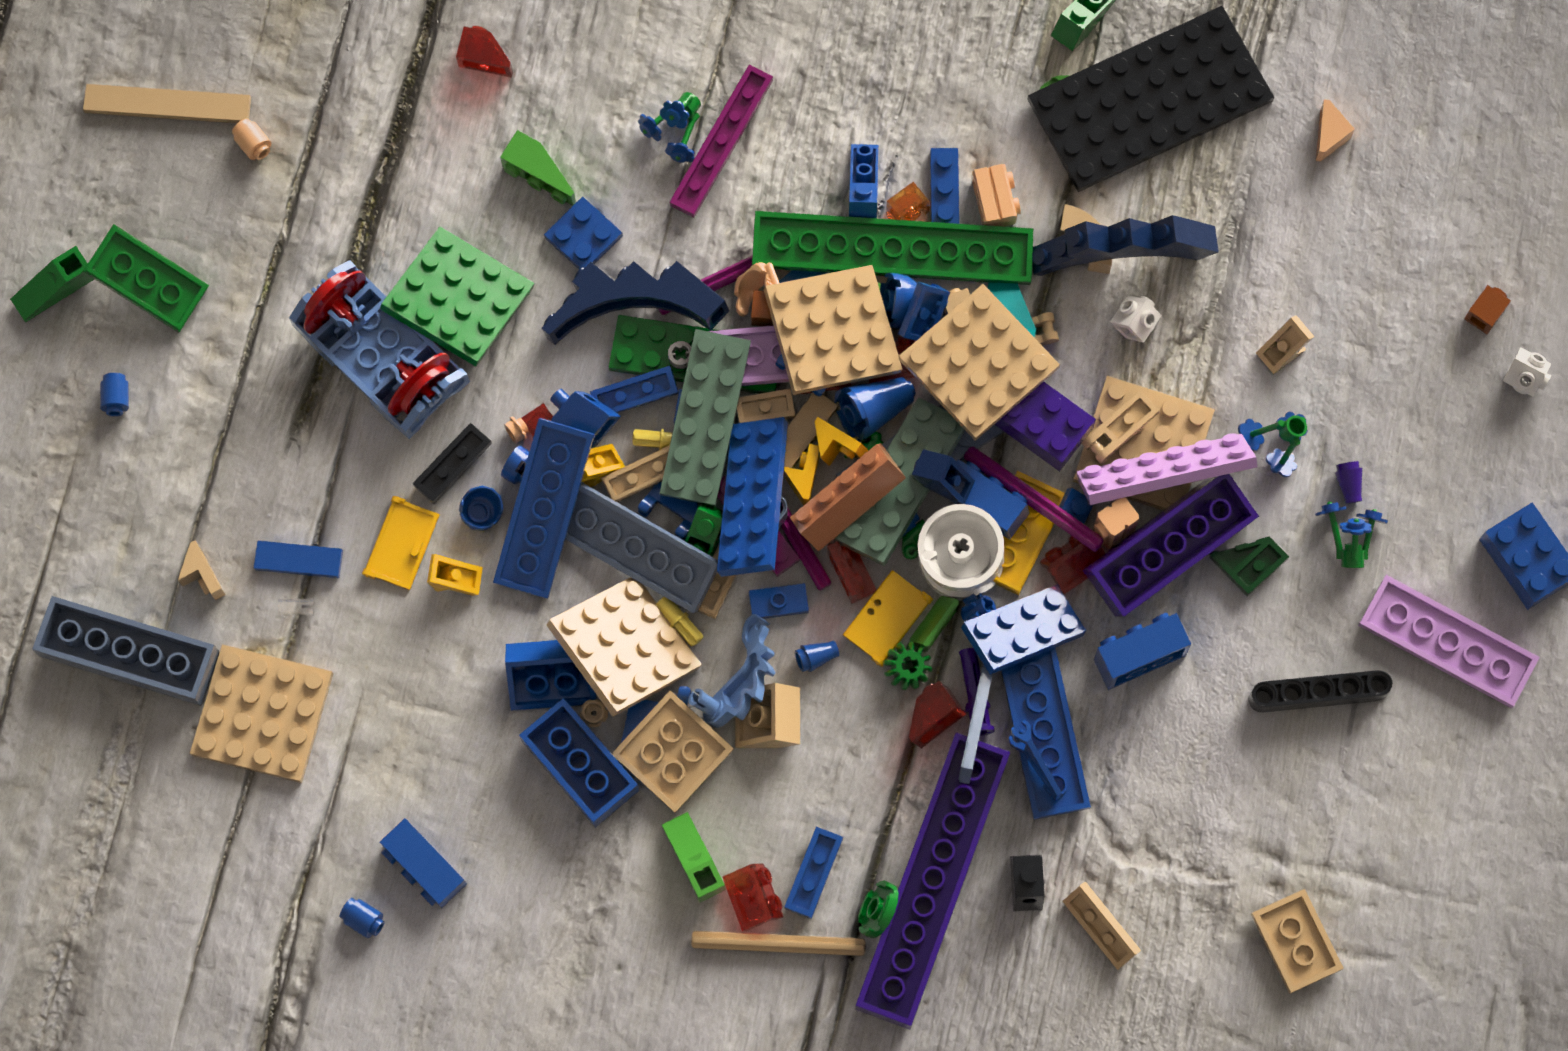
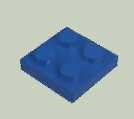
M583 196L544 234V238L578 269L586 267L590 262L595 264L623 237V233Z

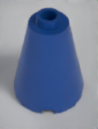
M901 377L843 387L835 392L834 402L840 403L841 410L837 411V415L844 430L852 438L857 436V441L861 442L914 402L916 392L913 384Z

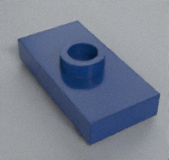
M805 583L749 590L752 615L757 614L761 618L766 619L809 613Z

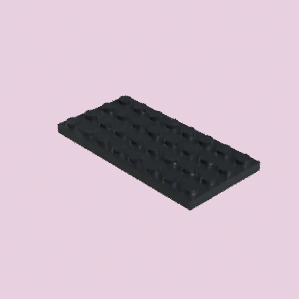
M1222 5L1029 94L1027 100L1075 188L1080 192L1273 102L1274 95Z

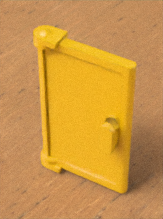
M392 496V503L366 568L362 571V575L374 580L377 578L410 590L440 514L408 503L405 499L398 496Z
M891 570L842 635L869 655L873 662L883 667V661L889 657L887 651L896 648V644L902 640L928 604L932 603L933 598L924 591L921 592L895 571Z

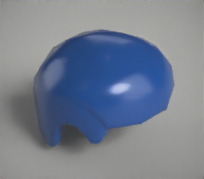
M483 485L468 490L459 505L461 520L470 529L478 531L492 528L501 518L504 509L501 496L493 488Z

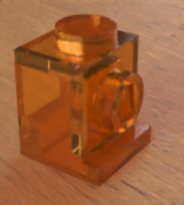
M912 182L887 200L886 216L888 219L915 221L921 215V211L925 215L930 212V201L917 185Z

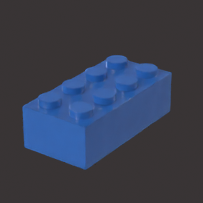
M564 698L519 734L522 743L595 828L640 791L634 779Z

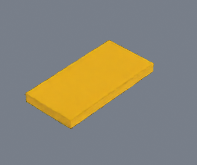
M1017 470L1016 477L1057 506L1060 505L1065 494L1064 492ZM1029 505L1030 514L1012 538L1009 540L1003 536V571L1000 578L996 576L993 580L996 585L1017 595L1020 594L1054 526L1053 522Z

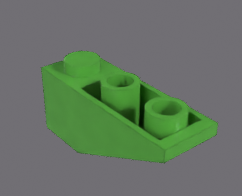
M517 130L500 156L502 167H504L503 170L512 177L517 178L520 176L526 179L527 184L538 191L544 189L551 193L550 196L561 204L567 202L573 206L576 202L574 191L543 145Z
M688 812L662 824L699 903L725 891V884Z

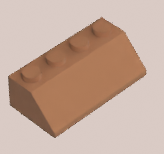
M876 444L794 513L790 519L800 534L820 551L906 479V477L884 446Z

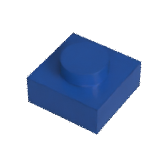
M1067 488L1059 507L1084 524L1093 505L1089 504L1084 494L1074 488Z

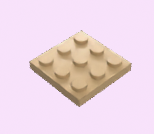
M670 690L613 751L612 755L676 813L728 757L734 748Z

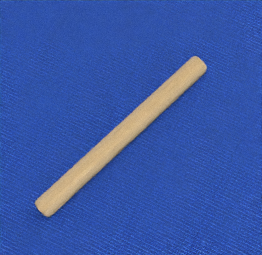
M693 931L691 938L692 947L698 949L863 956L865 954V939L712 931Z

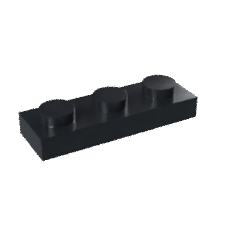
M470 422L412 483L413 486L435 504L492 444L491 440Z

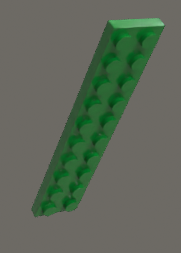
M755 211L752 265L759 262L765 264L770 262L773 264L774 269L829 273L873 265L876 276H885L886 273H898L907 275L910 278L1030 285L1032 280L1034 228Z

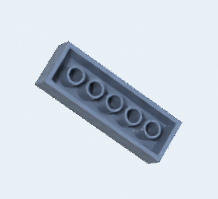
M51 596L32 648L39 657L200 706L220 653L213 644Z

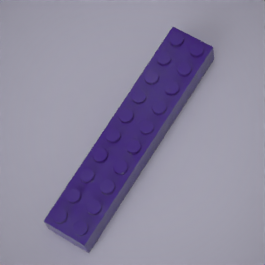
M955 733L899 885L898 904L895 914L888 927L881 934L855 1005V1010L911 1030L1010 756L1009 751L978 741L970 783L959 782L960 780L958 779L967 736Z

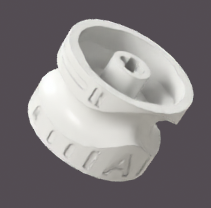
M955 504L936 511L925 522L919 534L918 555L922 576L929 587L940 596L963 601V599L973 593L976 596L979 593H982V595L986 594L995 586L996 583L993 580L996 576L1000 578L1003 571L1004 538L997 522L990 514L973 505Z

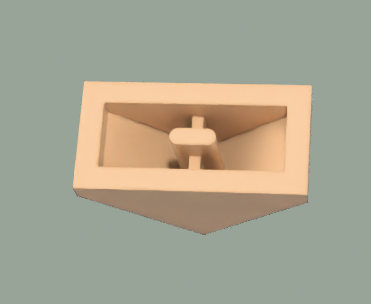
M1325 99L1320 109L1316 161L1324 160L1349 141L1355 130L1333 103Z

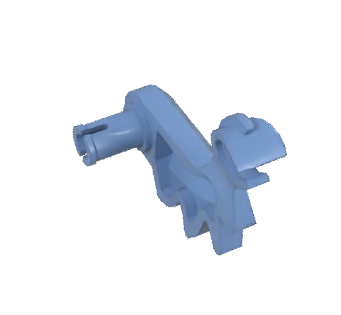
M757 614L748 617L743 626L742 641L747 649V658L741 669L713 697L699 688L695 689L697 694L692 691L689 696V704L701 710L704 721L714 728L723 727L734 716L744 720L751 706V698L758 702L763 700L765 691L764 676L769 675L773 677L776 673L767 662L775 653L764 645L769 632V628L766 626L770 625V623Z

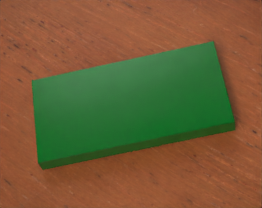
M115 224L112 225L83 270L85 274L178 333L209 287L208 284Z

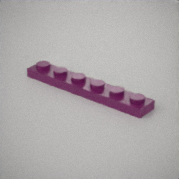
M750 64L748 65L669 202L671 207L695 218L772 84V75Z

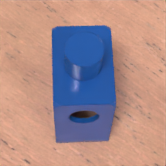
M559 389L550 398V401L559 409L551 421L594 433L595 436L591 448H595L621 417L586 392L575 391L569 396L563 389Z

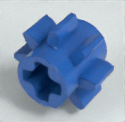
M973 593L963 599L966 606L961 608V617L966 622L996 609L995 603L987 595L982 596V593H979L976 596Z

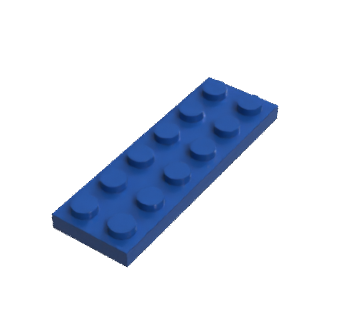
M785 417L733 424L730 437L717 572L721 577L775 570L788 422Z
M543 418L538 419L493 583L543 598H549L595 436L594 433Z
M1056 648L1001 670L1012 725L1015 731L1020 734V729L1026 731L1021 722L1025 720L1030 724L1031 739L1062 792L1061 797L1055 801L1024 753L1018 751L1033 820L1090 809V801Z

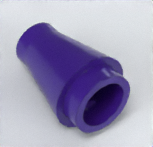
M1359 461L1336 465L1337 472L1334 473L1345 498V504L1361 502L1363 468L1359 467Z

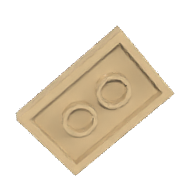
M1305 889L1251 913L1289 994L1344 969Z

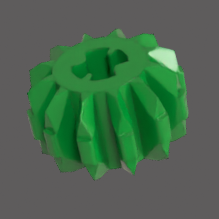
M900 642L896 644L897 652L893 649L887 651L888 656L893 660L887 659L883 661V665L891 667V670L884 672L885 677L894 675L891 681L892 686L897 685L901 681V690L905 691L908 689L909 683L913 689L919 688L918 680L923 683L928 681L927 676L923 672H931L932 667L924 665V662L929 661L931 657L930 655L921 656V653L924 651L923 646H919L914 651V642H908L906 649ZM912 662L913 668L903 670L902 664Z

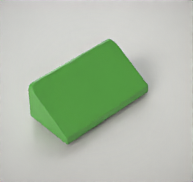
M947 596L939 597L909 641L914 642L916 647L923 646L924 652H928L958 610L959 600Z

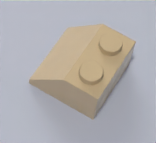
M779 683L764 685L765 691L762 702L751 698V706L745 719L740 720L735 717V748H784L799 745L800 687Z

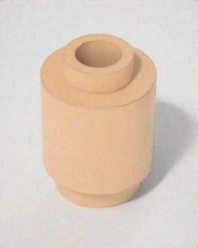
M244 119L232 129L234 141L250 160H261L269 154L272 143L255 122Z

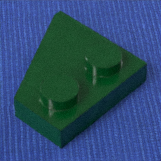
M1269 536L1249 544L1236 545L1234 548L1224 551H1215L1210 554L1209 558L1248 597L1289 559V556Z

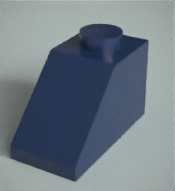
M924 449L919 459L915 462L912 475L925 488L957 504H965L975 482L952 456Z

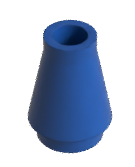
M834 640L825 643L801 645L800 649L795 650L796 662L802 672L807 670L812 672L833 658L839 657V649Z

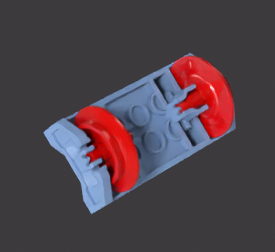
M349 260L332 269L327 274L328 280L326 281L323 278L321 280L322 284H319L317 289L313 287L311 289L313 295L310 293L305 294L289 316L292 326L332 367L335 365L369 398L371 405L387 421L410 439L420 430L427 418L449 397L460 392L470 382L468 375L432 340L380 310L381 303L386 296ZM403 412L408 414L404 421L397 419Z

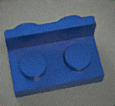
M918 282L898 334L904 338L917 341L940 321L943 310L947 306L950 292L933 283L929 285Z

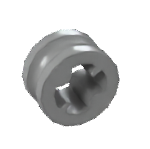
M684 341L674 342L668 349L670 364L677 369L687 368L691 346ZM676 350L678 352L686 350L687 359L680 358L678 361L675 360L676 354L674 352Z

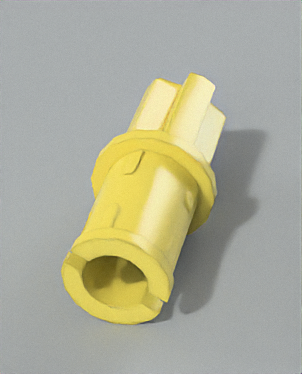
M635 429L632 443L634 446L654 447L661 450L670 445L673 433L664 432V429H661V431Z
M663 597L656 603L664 617L671 623L670 627H674L690 646L697 645L703 639V634L689 620V614L687 612L683 613L673 601Z

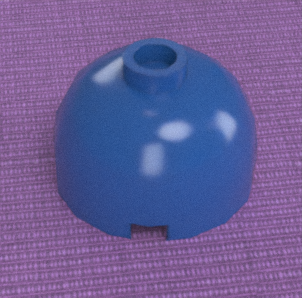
M886 273L884 277L888 279L886 283L881 282L880 293L890 328L900 329L917 282L907 275Z

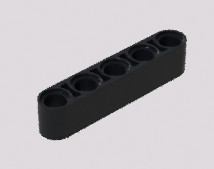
M1381 670L1263 681L1254 686L1249 695V704L1253 710L1264 713L1376 702L1387 696L1392 688L1393 681L1387 672ZM1371 681H1381L1384 685V691H1375L1371 687ZM1342 684H1353L1356 693L1353 695L1345 693L1342 689ZM1317 685L1323 686L1327 690V696L1323 698L1316 696L1313 687ZM1293 688L1298 692L1299 699H1288L1285 695V690ZM1259 691L1268 693L1270 702H1259L1256 693Z

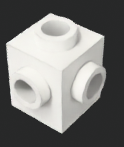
M1128 295L1110 322L1125 338L1144 343L1162 315L1154 308L1155 304L1149 298Z
M1520 348L1503 381L1513 386L1517 392L1533 397L1538 388L1544 390L1551 377V375L1547 374L1551 363L1547 362L1540 354L1530 353Z

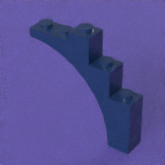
M1174 215L1154 223L1128 218L1108 227L1085 221L1065 229L1064 235L1033 247V275L1043 276L1076 265L1129 257L1164 256L1200 260L1219 252L1216 228L1210 224Z
M634 261L619 272L615 281L590 262L586 267L578 270L572 281L577 291L565 299L563 306L556 313L547 317L541 329L547 339L556 345L572 330L591 319L609 312L629 308H656L676 312L691 318L711 331L730 310L726 301L678 261L672 266L666 267L658 281Z

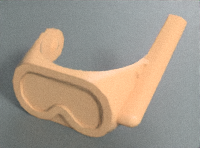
M755 263L737 278L734 295L738 299L735 308L740 316L744 317L748 314L754 290L758 291L763 285L779 283L772 263Z

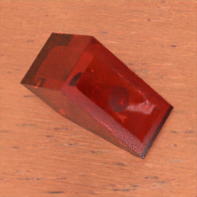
M464 26L456 55L458 66L512 78L511 62L492 33L481 26H472V28Z
M941 681L926 686L922 694L916 698L909 739L921 749L966 715V712L951 690Z

